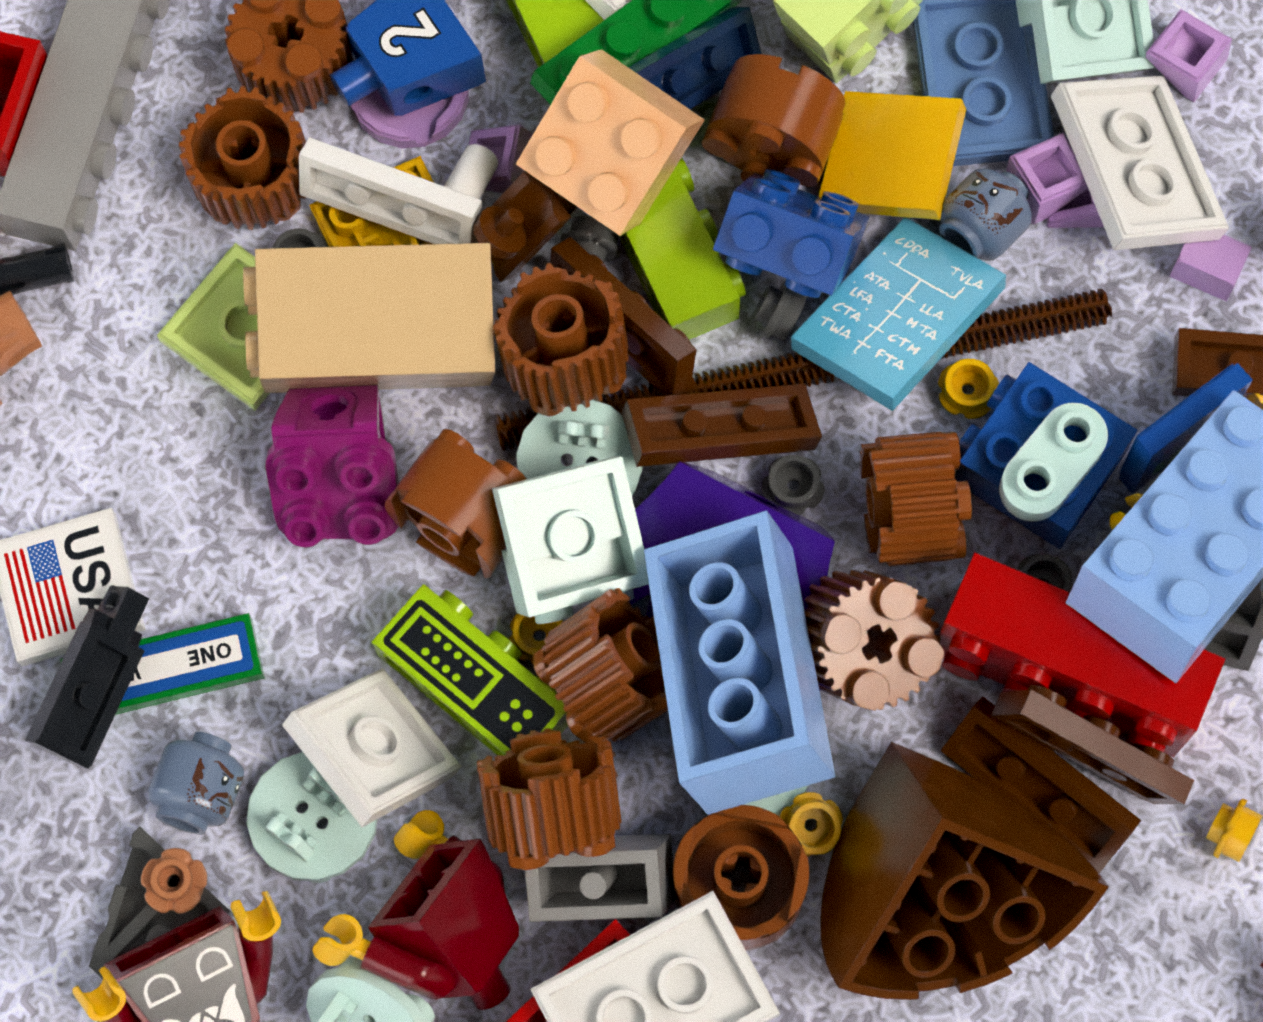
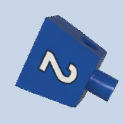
M376 0L352 19L346 27L351 50L356 59L330 74L336 91L348 107L377 90L395 116H403L486 82L482 54L445 0Z

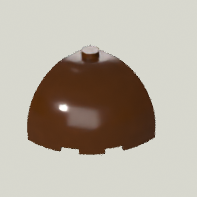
M891 741L851 808L831 856L821 904L820 931L822 950L826 965L837 987L853 993L883 999L916 1000L919 999L920 991H932L956 986L959 993H963L1013 974L1009 966L1031 954L1044 943L1049 950L1054 948L1094 909L1109 886L1093 865L1071 843L1015 801L955 768Z

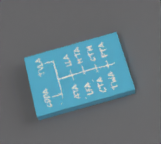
M904 217L840 284L833 295H830L791 336L792 350L893 411L1005 289L1006 274Z

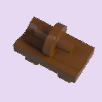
M526 171L509 186L491 207L484 209L477 216L473 224L477 243H490L494 274L500 282L513 278L572 218L570 215L577 208L576 205Z

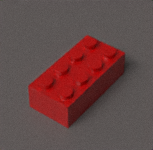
M974 552L939 635L941 636L939 643L944 651L943 668L958 677L971 681H977L980 675L1003 684L1002 692L1028 690L1030 685L1048 688L1063 696L1067 700L1064 708L1082 718L1084 715L1095 716L1117 726L1121 730L1120 735L1127 737L1126 743L1135 748L1138 745L1149 746L1174 758L1196 733L1226 658L1204 649L1180 680L1174 683L1067 605L1066 601L1070 592Z

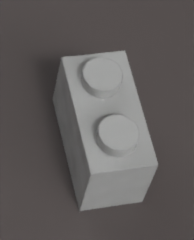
M671 833L615 836L616 847L605 855L585 857L578 855L576 851H572L568 856L557 854L554 858H549V862L540 868L525 870L529 922L663 917L676 900L673 880L674 864Z

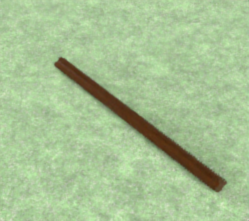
M1098 288L1097 292L1090 290V294L1084 291L1082 295L1075 293V297L1067 295V299L1060 296V300L1052 298V302L1048 299L1044 303L1037 301V305L1031 302L1029 307L1026 304H1022V309L1019 306H1014V310L1008 307L1007 312L1004 309H999V313L994 310L991 314L984 312V317L981 314L949 350H951L953 357L955 356L956 348H959L960 355H963V347H966L967 352L970 353L971 345H974L975 352H978V344L981 343L983 350H986V342H989L992 349L994 340L997 341L998 347H1001V339H1004L1005 344L1008 345L1009 337H1012L1013 344H1016V336L1018 335L1021 342L1024 340V334H1027L1028 341H1030L1031 333L1034 332L1036 339H1039V331H1042L1043 337H1046L1047 329L1050 330L1051 336H1054V328L1056 327L1058 334H1061L1062 326H1065L1066 333H1068L1069 325L1072 324L1073 330L1076 331L1077 323H1080L1082 330L1084 329L1085 321H1087L1088 327L1091 328L1092 320H1095L1097 327L1099 326V318H1102L1104 325H1106L1107 317L1109 315L1112 317V306L1108 303L1106 292ZM948 351L945 354V358H948ZM794 352V358L789 353L786 354V359L784 356L779 355V361L773 356L771 357V362L764 358L763 364L760 360H756V366L753 362L749 361L748 367L746 364L741 363V369L737 365H733V371L729 366H726L725 372L722 368H718V374L713 369L710 370V375L706 371H702V377L699 373H695V379L692 377L690 391L685 394L789 385V383L796 385V382L804 384V380H807L808 386L811 387V379L814 378L816 385H819V377H822L825 384L828 375L831 382H834V375ZM649 382V388L645 384H641V390L635 385L633 386V392L629 387H626V393L620 389L618 395L616 392L611 394L610 397L608 394H603V400L600 402L612 406L621 414L627 399L664 395ZM526 408V414H524L520 409L518 410L517 418L515 412L511 411L510 419L507 413H503V420H501L498 414L495 415L497 433L503 451L506 450V443L509 444L510 449L514 448V441L519 446L524 429L534 419L537 412L532 413L529 408Z

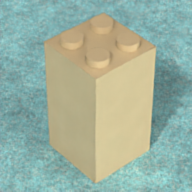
M490 243L255 249V267L243 268L245 306H248V315H257L258 331H246L245 334L247 370H250V377L259 378L265 393H287L290 388L377 384L379 390L491 386L495 374Z

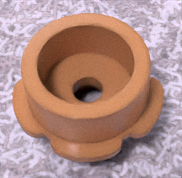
M171 848L164 850L160 858L149 860L142 871L141 884L146 887L147 891L144 895L145 900L152 909L160 913H167L170 910L182 914L192 910L200 902L203 890L207 885V871L203 863L199 860H193L191 854L185 849ZM172 875H177L180 879L176 887H169L168 879Z

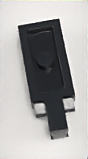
M111 585L98 609L90 608L83 621H80L25 738L26 742L77 767L89 769L92 766L144 653V650L139 648L142 634L135 631L149 601L148 597L127 586Z

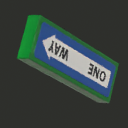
M247 613L141 639L139 648L143 649L144 653L115 715L265 679L251 615Z

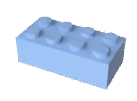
M1233 390L1082 565L1066 601L1067 605L1174 683L1180 680L1263 578V410Z
M766 510L645 549L646 568L680 785L709 815L835 778L793 547Z

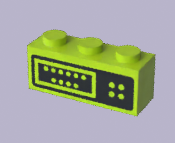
M423 584L372 641L377 655L496 755H506L505 751L511 750L510 740L516 738L517 734L527 735L530 734V731L534 730L543 732L547 728H550L552 731H560L562 734L568 727L566 721L567 712L563 709L564 703L562 700L556 699V690L544 683L538 675L537 677L518 662L522 653L505 636L496 630H492L486 636L470 623L469 620L474 614L459 598L448 590H444L438 596Z

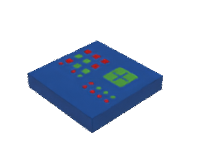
M1232 363L1139 433L1119 472V479L1134 494L1161 474L1229 394L1235 390L1244 396L1253 379L1238 363L1236 365Z

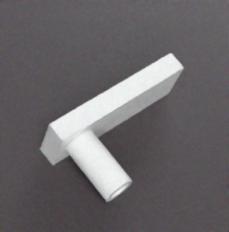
M309 137L299 153V195L432 244L477 243L473 224L482 211V200L480 198L498 167V159L490 149L482 145L471 144L465 148L447 182L442 186Z

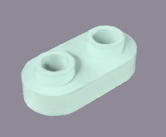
M1081 403L1063 404L1048 414L1007 464L1000 480V498L1005 508L1012 515L1026 521H1041L1058 511L1098 462L1106 447L1108 430L1101 415L1093 408ZM1078 426L1085 432L1086 439L1081 442H1073L1065 436L1064 428ZM1028 474H1038L1044 478L1047 487L1041 491L1031 490L1026 486L1024 477Z

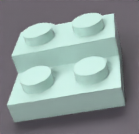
M1016 0L1019 27L1032 26L1040 84L1133 73L1156 68L1146 58V52L1154 43L1148 0Z
M613 456L492 488L506 544V549L502 550V555L517 614L526 617L534 616L536 624L552 623L574 615L572 605L594 600L610 589L620 588L632 600L635 598L634 588L649 584L644 546L621 456Z

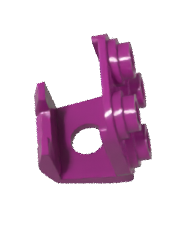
M378 384L290 388L279 406L272 423L273 445L268 450L265 464L274 518L279 530L292 544L299 547H312L323 539H354L358 543L372 545L394 534L399 526L387 513L385 501L399 484L395 451L385 438Z

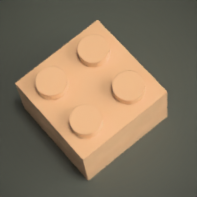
M600 49L579 56L517 160L516 165L621 236L642 222L705 119Z

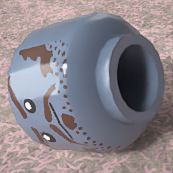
M977 169L973 171L945 198L940 218L942 223L939 228L941 237L980 260L993 261L997 259L1031 225L1032 211L1027 201L1029 193L1026 186L1017 176L1007 171L1001 173L991 169Z
M195 732L192 740L182 739L168 743L163 750L148 789L150 802L158 808L156 818L171 827L198 835H204L207 827L225 824L230 816L244 778L243 766L234 757L229 755L232 745L220 737L204 732Z

